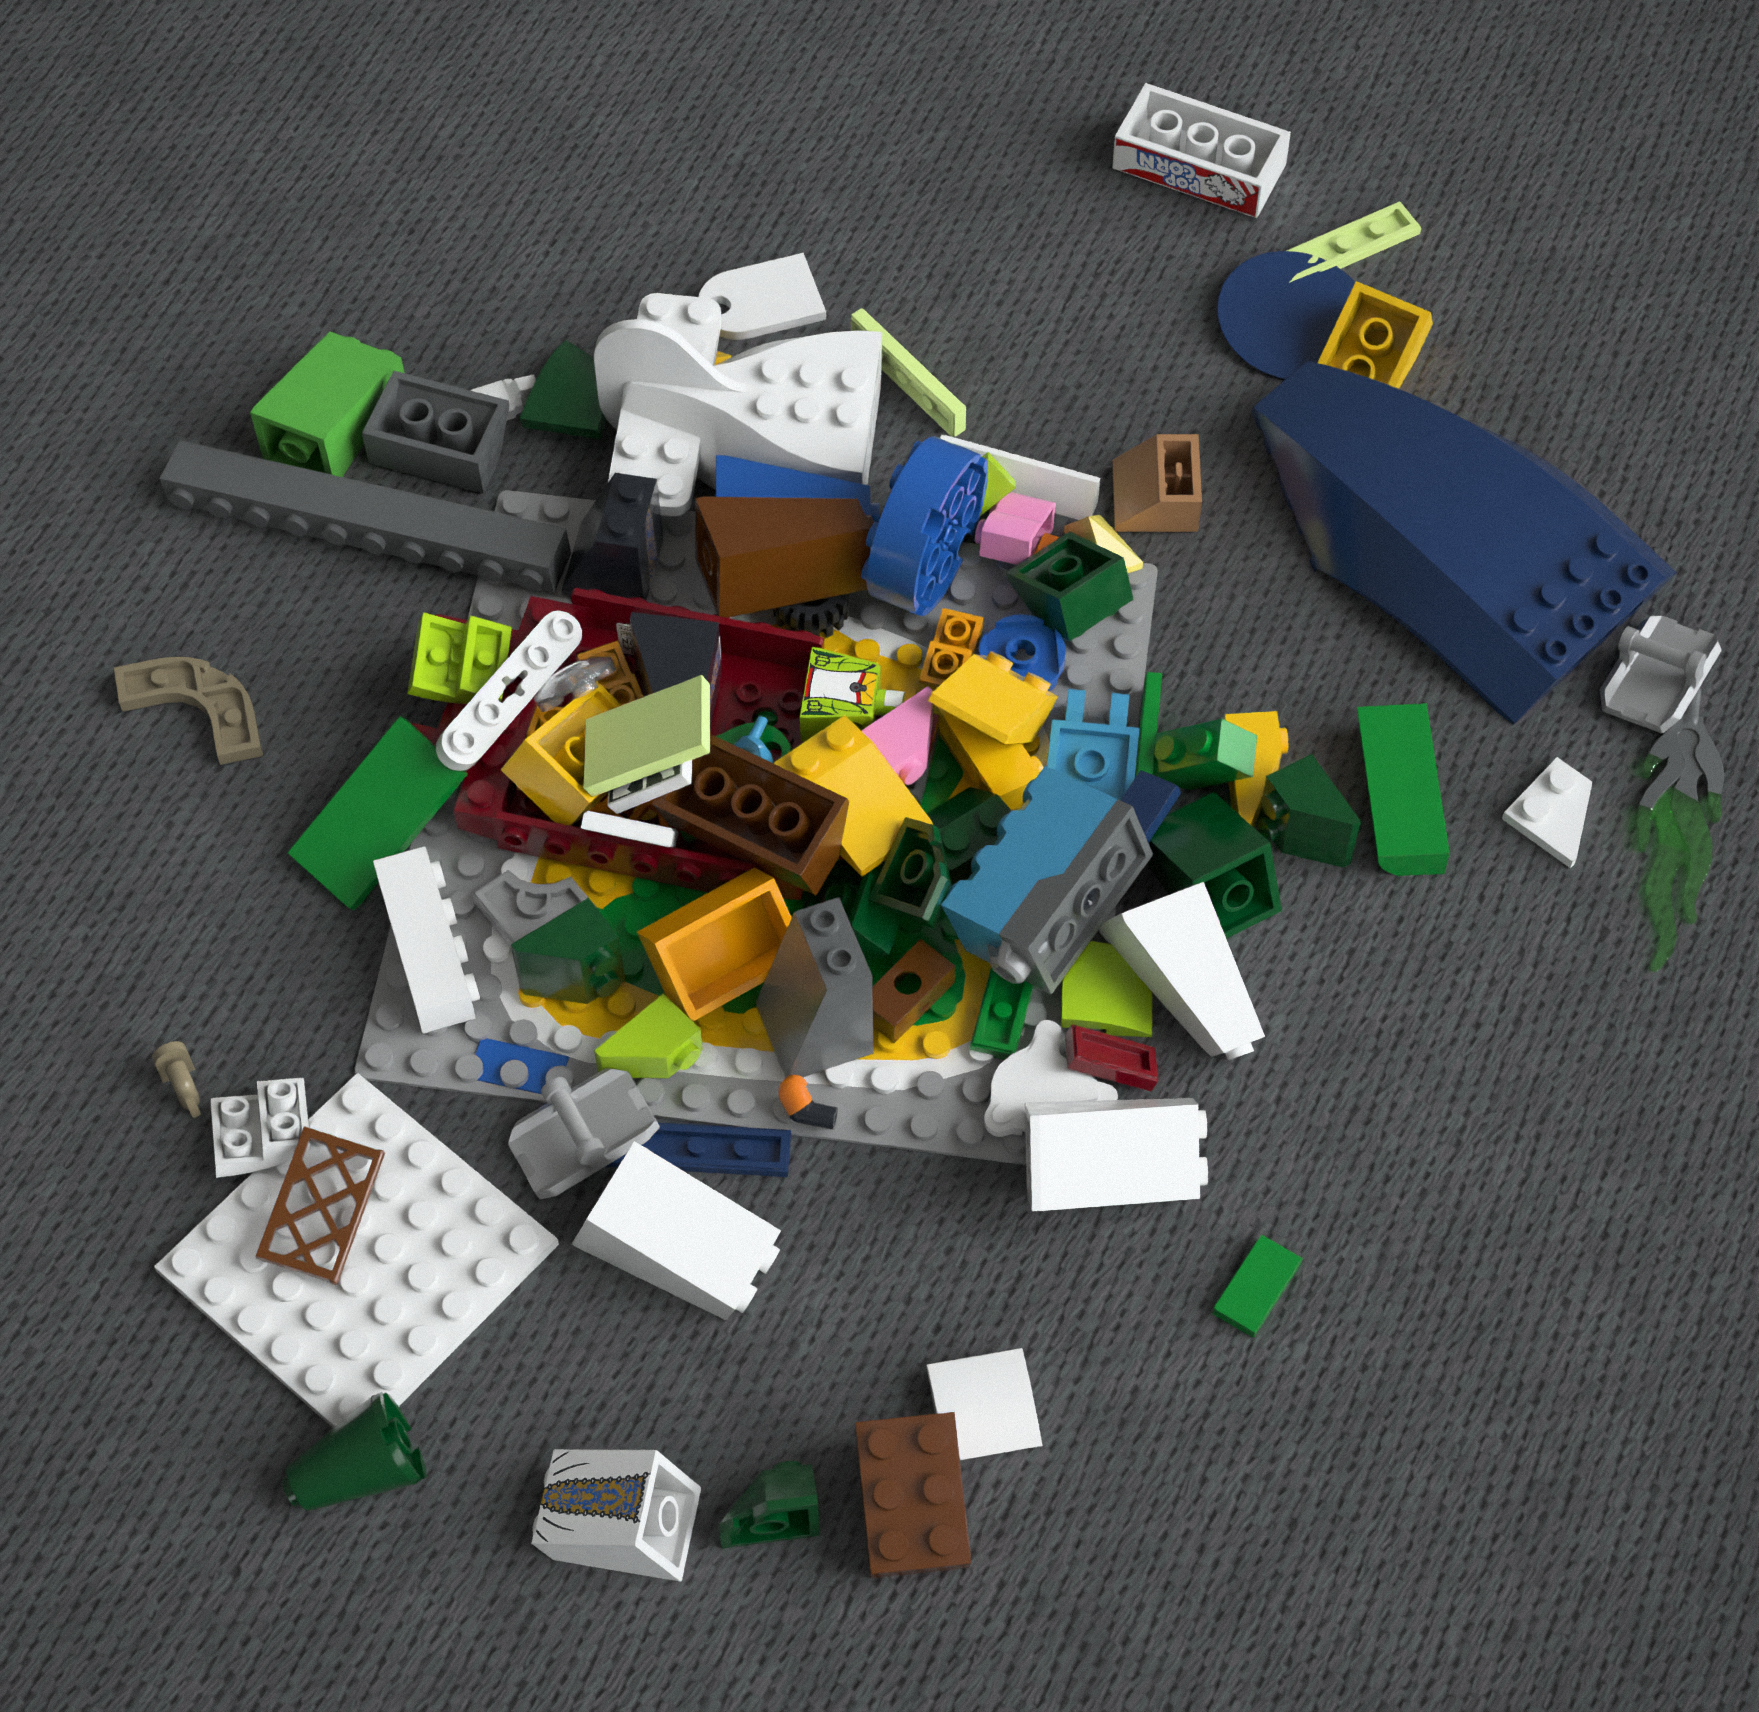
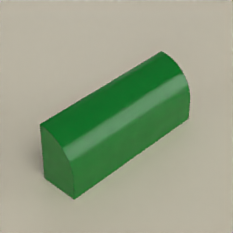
M1427 703L1357 707L1379 865L1388 873L1397 876L1445 874L1450 852Z

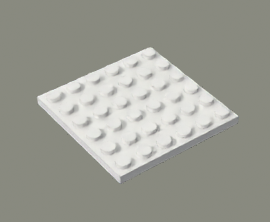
M359 1073L351 1078L308 1119L309 1128L374 1149H381L385 1152L337 1285H332L327 1281L255 1258L291 1160L253 1172L154 1266L159 1275L332 1428L371 1396L380 1392L383 1394L387 1392L400 1406L559 1245L558 1239ZM310 1141L311 1150L305 1153L303 1162L308 1169L332 1157L325 1145ZM337 1149L339 1154L344 1152ZM355 1156L344 1162L354 1184L366 1179L372 1160ZM336 1166L311 1177L322 1199L347 1188ZM304 1181L292 1187L286 1203L290 1214L315 1203ZM352 1196L327 1207L338 1229L350 1223L356 1206ZM320 1211L294 1222L306 1245L330 1234ZM287 1226L276 1231L269 1251L285 1255L298 1249ZM334 1241L310 1254L316 1266L333 1270L339 1248ZM303 1257L298 1258V1260L304 1261Z

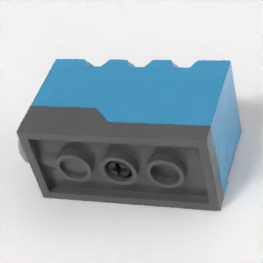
M1044 766L1038 776L1025 787L1022 797L1023 806L1020 810H1011L1010 813L1000 820L997 827V841L994 845H985L984 848L976 852L971 862V871L973 873L967 880H959L958 883L950 887L946 899L941 906L967 952L990 963L992 969L999 976L1011 983L1026 981L1052 994L1147 864L1153 853L1133 806Z

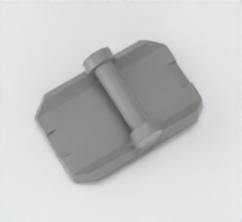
M1650 616L1642 621L1637 629L1629 626L1626 627L1618 645V650H1620L1619 659L1600 688L1602 711L1656 732L1664 733L1681 719L1722 649L1716 636L1701 629L1696 631L1679 625L1676 620L1665 616Z
M605 1068L572 1089L564 1077H558L546 1083L542 1087L541 1093L547 1104L515 1123L508 1145L525 1173L533 1191L539 1199L559 1195L627 1154L634 1141L640 1145L644 1144L659 1129L660 1125L630 1073Z

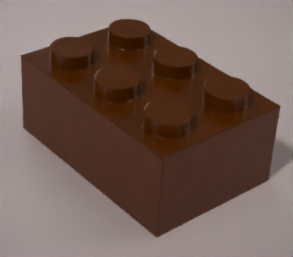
M955 1412L855 1422V1438L870 1578L969 1568L971 1565V1554Z

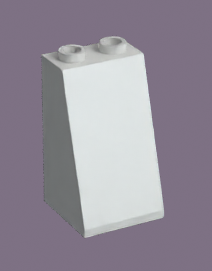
M1193 1098L1026 1102L1027 1198L1031 1210L1046 1211L1200 1199V1185H1207L1208 1183L1207 1158L1199 1157V1139H1206L1207 1137L1206 1111L1198 1110V1104Z
M634 1141L571 1245L727 1320L735 1309L743 1313L757 1291V1288L750 1283L758 1270L766 1274L777 1257L780 1249L773 1244L781 1230Z

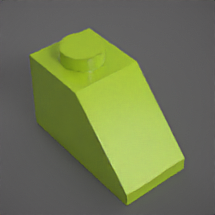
M662 994L594 1050L597 1071L600 1072L605 1068L627 1071L632 1078L669 1079L678 1070H686L698 1060L703 1050L701 1029L669 998Z

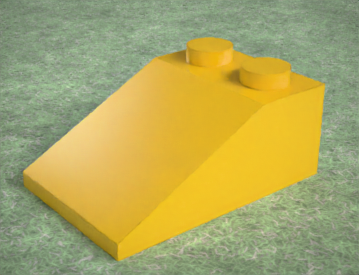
M1356 281L1318 363L1365 376L1399 389L1414 364L1433 325L1431 312Z
M990 651L988 656L974 654L931 693L928 701L1004 744L1035 741L1059 696L1048 691L1051 684L1030 672H1027L1025 677L1010 670L1013 662Z
M596 681L527 737L501 771L555 823L573 826L583 817L584 812L590 811L608 794L607 791L592 797L584 789L586 719L622 705Z
M845 715L774 762V764L840 794L850 801L840 855L861 876H864L887 859L905 817L933 825L930 818L873 741Z

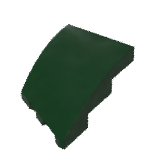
M564 341L560 344L542 368L527 398L520 416L523 427L600 439L607 419L599 405L594 359L570 342Z

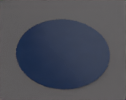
M1295 251L1269 252L1243 262L1228 276L1218 298V319L1226 340L1242 359L1258 370L1281 379H1287L1307 361L1318 363L1355 282L1337 266L1322 272L1319 270L1292 282L1290 281L1297 273L1327 260L1318 257L1317 262L1308 263L1314 255Z

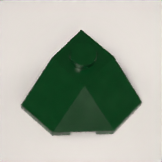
M905 817L868 899L907 920L933 929L938 917L943 912L941 904L946 899L952 886L939 828L932 824Z
M785 1461L775 1464L770 1470H762L718 1524L721 1547L730 1548L820 1536L818 1501L812 1464L801 1465L797 1461Z

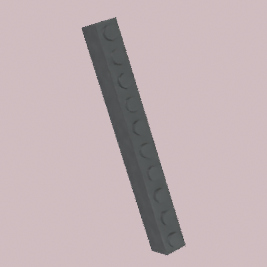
M179 440L159 478L168 501L183 510L196 508L208 511L222 519L231 517L249 522L261 528L268 526L288 531L295 536L307 535L324 539L334 545L345 544L363 548L372 554L384 553L401 557L411 563L423 562L440 566L450 572L461 571L479 575L489 581L496 582L500 580L509 582L531 591L543 590L554 593L572 554L567 531L563 527Z

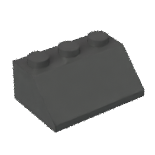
M393 371L362 432L369 464L484 494L499 463L510 406L509 400Z

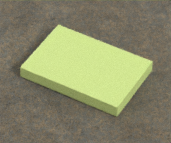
M700 675L586 719L584 789L594 797L709 754L710 684Z

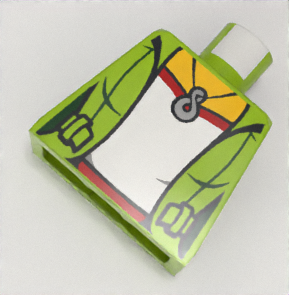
M812 647L800 712L801 741H807L844 715L862 731L876 721L877 715L884 716L901 705L905 699V692L881 689V666L875 662Z

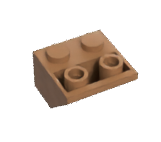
M1156 434L1113 459L1115 532H1198L1202 506L1198 434Z

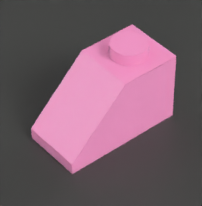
M928 686L862 730L873 741L906 785L917 781L927 769L933 721V703L928 701L933 691Z

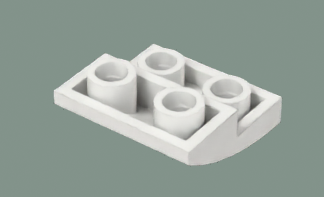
M304 1078L257 1081V1095L211 1098L216 1178L251 1173L292 1160L304 1126L309 1128ZM309 1141V1144H308V1147H307L306 1152H308V1151L311 1150L310 1141Z
M1022 1348L926 1365L934 1413L955 1412L960 1460L1042 1446L1031 1384Z

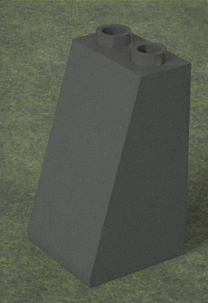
M839 897L794 912L756 1000L757 1010L785 1078L792 1074L806 1077L873 1054L872 974Z

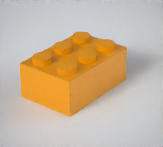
M754 867L639 930L637 934L667 998L687 1017L695 1021L765 982L792 917L775 879Z

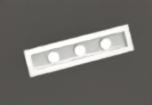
M941 435V439L981 454V456L989 452L1016 481V488L1011 492L1055 502V513L1077 520L1093 515L1099 496V477L947 435Z

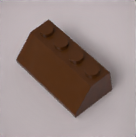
M710 734V753L692 760L691 784L655 798L652 805L669 825L816 896L839 858L850 801L840 794Z

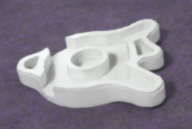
M1043 1020L1036 1026L1031 1043L1026 1048L1011 1054L995 1071L991 1083V1102L984 1115V1125L986 1130L996 1137L1011 1134L1022 1136V1131L1025 1132L1026 1102L1117 1100V1090L1109 1084L1098 1082L1093 1079L1092 1075L1068 1069L1067 1057H1063L1060 1054V1026L1054 1021Z

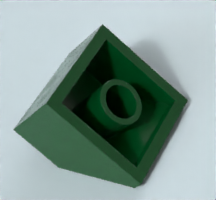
M1070 531L1006 572L1007 580L1032 614L1044 620V625L1049 627L1054 633L1056 629L1062 638L1069 642L1083 635L1086 630L1106 617L1112 616L1120 608L1134 600L1124 557Z
M1310 754L1267 775L1263 796L1261 797L1259 818L1257 820L1260 834L1270 843L1274 841L1281 853L1342 868L1350 865L1361 821L1315 757Z
M968 787L926 813L933 825L939 828L952 885L958 883L959 880H967L973 873L971 871V862L978 850L984 848L985 845H994L998 839L997 827L1000 820L1011 812L1010 808L995 793Z
M841 860L835 863L816 896L808 892L803 909L839 897L865 960L887 956L896 942V933L901 916L868 900L885 861L864 876H861L846 860Z
M589 897L510 944L519 987L524 995L588 1004L598 997L604 998L611 995L625 981L619 936Z

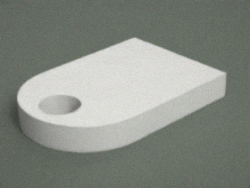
M804 253L722 272L708 280L699 293L701 298L712 299L718 304H724L730 308L726 313L721 314L722 323L719 336L727 339H749L826 320V310Z

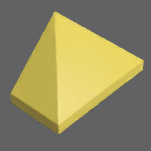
M1101 515L1088 516L1064 526L1065 534L1070 531L1124 557L1128 573L1142 569V560Z

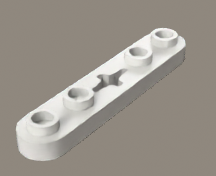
M553 611L547 614L450 723L436 742L438 758L445 766L456 771L468 770L474 766L567 659L582 639L581 626L574 616L563 611ZM517 676L522 678L523 681L517 686L515 693L503 703L499 702L498 698L503 693L505 687L512 683Z

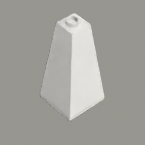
M1204 882L1121 913L1105 921L1099 928L1100 934L1106 941L1113 945L1139 978L1211 1057L1225 1053L1228 1060L1254 1051L1251 1042L1265 1037Z

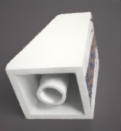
M554 1449L550 1467L544 1477V1493L539 1514L533 1523V1539L531 1544L553 1560L681 1582L701 1487L657 1450Z

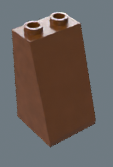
M695 498V560L717 615L725 618L867 590V581L861 578V574L871 551L870 547L866 546V539L874 521L870 514L865 515L858 499Z

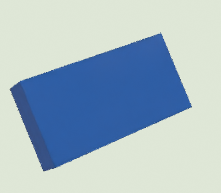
M486 1038L480 1040L476 1051V1056L483 1063V1074L477 1081L507 1087L501 1080L500 1070L506 1062L519 1060L527 1066L529 1076L523 1086L515 1089L542 1094L541 1089L546 1084L545 1077L547 1072L555 1066L566 1067L569 1056Z

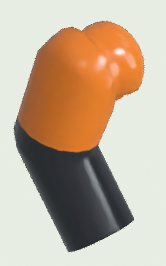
M797 1074L787 1076L779 1085L778 1095L790 1119L796 1123L834 1130L838 1107L814 1103L806 1088V1080Z

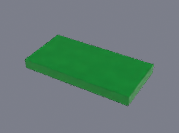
M400 716L293 845L288 854L349 909L355 910L379 883L373 861L404 852L468 773L466 771L452 770L445 766L438 758L436 745L409 721Z

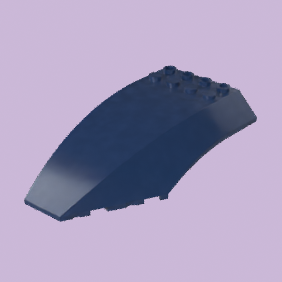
M1307 361L1251 410L1257 427L1264 434L1265 439L1263 443L1267 453L1272 454L1280 474L1278 481L1288 507L1295 513V525L1299 535L1303 534L1312 556L1310 563L1314 572L1318 569L1340 581L1398 621L1451 667L1497 713L1513 725L1677 574L1674 569L1602 502L1543 458L1495 432L1393 386L1349 371Z

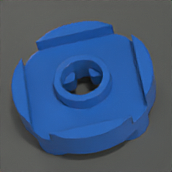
M1025 614L1007 616L997 621L995 628L989 631L988 634L985 633L980 641L979 655L988 656L990 651L995 652L1013 662L1010 670L1023 677L1026 676L1027 672L1041 677L1051 684L1048 691L1056 687L1058 678L1064 669L1066 648L1061 634L1056 629L1054 633L1049 627L1045 626L1044 620ZM1018 649H1025L1026 654L1033 657L1026 661H1020L1012 656H1016Z

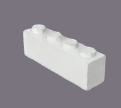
M426 846L374 860L377 878L422 1033L476 1019L472 1001L479 1000L480 996L473 973L464 975L461 963L469 960L462 936L453 937L450 930V925L457 924L451 899L441 900L438 888L445 887L446 883L439 860L430 863Z

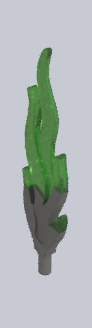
M1700 688L1681 719L1655 742L1646 757L1641 772L1642 778L1648 779L1659 766L1666 764L1664 770L1645 791L1637 808L1635 822L1638 850L1641 853L1645 852L1649 844L1650 820L1655 819L1658 832L1657 856L1644 889L1647 906L1659 935L1658 952L1650 968L1652 972H1657L1667 962L1673 953L1677 939L1671 903V890L1677 871L1684 863L1687 868L1688 878L1684 887L1681 907L1687 922L1694 924L1697 920L1694 903L1712 862L1711 836L1697 795L1696 786L1699 780L1703 781L1705 786L1706 808L1711 820L1714 823H1718L1722 816L1720 802L1724 782V768L1719 752L1706 731L1703 717H1699L1702 693Z

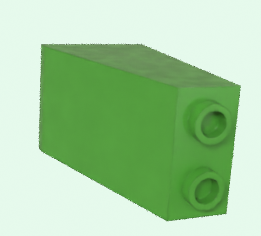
M329 332L251 410L250 414L263 459L343 477L364 445L362 432L393 371L404 373L401 357L389 350H380L363 344L353 337H344Z

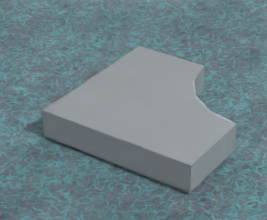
M509 870L472 893L473 902L510 947V944L588 898L571 876L556 883L534 884L519 879Z

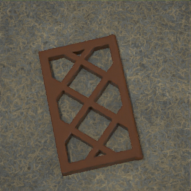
M304 1126L255 1258L327 1281L332 1285H337L385 1152L381 1149H374ZM309 1141L325 1145L332 1157L308 1169L303 1162ZM337 1149L344 1152L339 1154ZM355 1156L372 1160L366 1179L354 1184L344 1162ZM336 1166L347 1188L322 1199L311 1177ZM304 1181L315 1203L290 1214L286 1203L292 1187ZM352 1196L356 1206L350 1223L338 1229L327 1207ZM320 1211L330 1234L306 1245L294 1222ZM287 1226L298 1249L285 1255L269 1251L276 1231ZM335 1241L339 1248V1253L333 1270L316 1266L310 1253ZM303 1257L304 1261L298 1260V1258Z

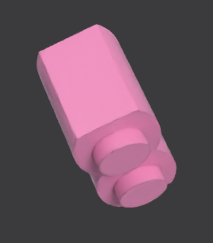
M1013 492L1007 494L991 507L987 519H981L978 523L975 543L980 544L979 556L1015 565L1032 556L1045 532L1052 533L1056 503Z

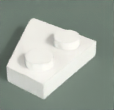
M1557 757L1504 812L1502 819L1571 868L1575 864L1592 781Z

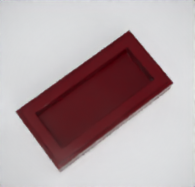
M1073 1024L1066 1032L1068 1069L1147 1091H1152L1158 1083L1155 1047Z

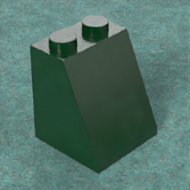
M1215 792L1166 815L1149 841L1153 855L1147 864L1169 895L1204 882L1226 939L1282 911L1270 842Z

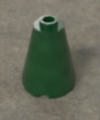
M380 1392L371 1396L286 1467L287 1478L282 1480V1486L293 1506L300 1504L306 1511L415 1485L427 1477L426 1466L420 1448L418 1446L413 1450L407 1434L412 1429L398 1404L387 1392L384 1394Z

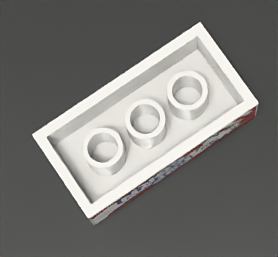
M1145 83L1115 135L1112 168L1257 218L1286 165L1291 132Z

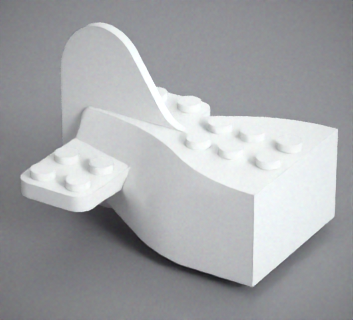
M652 293L641 300L637 319L614 323L604 329L599 335L594 352L598 400L605 418L617 430L608 482L614 473L657 479L661 515L680 516L690 509L696 477L716 490V455H726L855 483L868 484L881 390L882 332L842 331L778 340L756 346L715 365L722 323L719 304L708 298Z

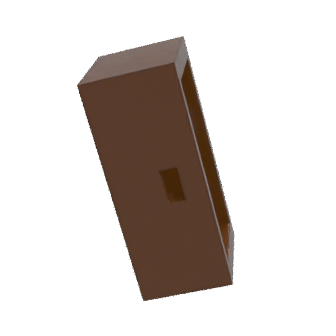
M920 939L872 987L873 1027L895 1043L955 983V965ZM909 973H913L921 980L920 989L909 995L898 992L895 987Z

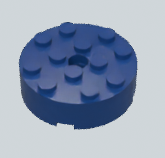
M931 436L923 442L916 441L905 466L901 464L896 466L889 484L892 491L879 522L873 523L866 539V546L870 547L871 551L863 566L861 578L867 581V589L871 597L919 616H925L930 613L941 601L964 560L958 556L963 538L966 533L974 535L983 507L988 481V463L986 458L980 457L981 454L941 438Z

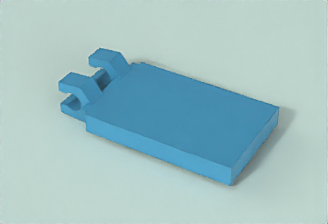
M1068 689L1065 720L1052 719L1047 767L1121 800L1135 779L1139 728L1126 726L1129 695L1112 693L1109 725L1083 722L1086 690Z

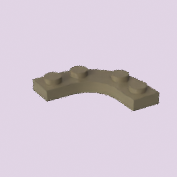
M165 657L114 667L118 699L122 712L163 703L183 702L198 707L209 717L212 723L220 765L263 756L258 723L251 699L243 685L232 674L228 676L222 671L210 667L208 661L191 657Z

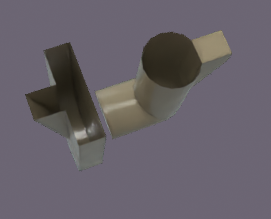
M179 1041L162 1045L152 1055L159 1076L163 1083L170 1080L180 1105L184 1109H189L192 1118H196L201 1115L197 1106L200 1102V1096L189 1073L195 1070L187 1048L183 1042Z

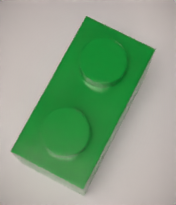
M1222 718L1156 733L1153 775L1171 782L1180 788L1189 790L1251 778L1254 772L1257 735Z

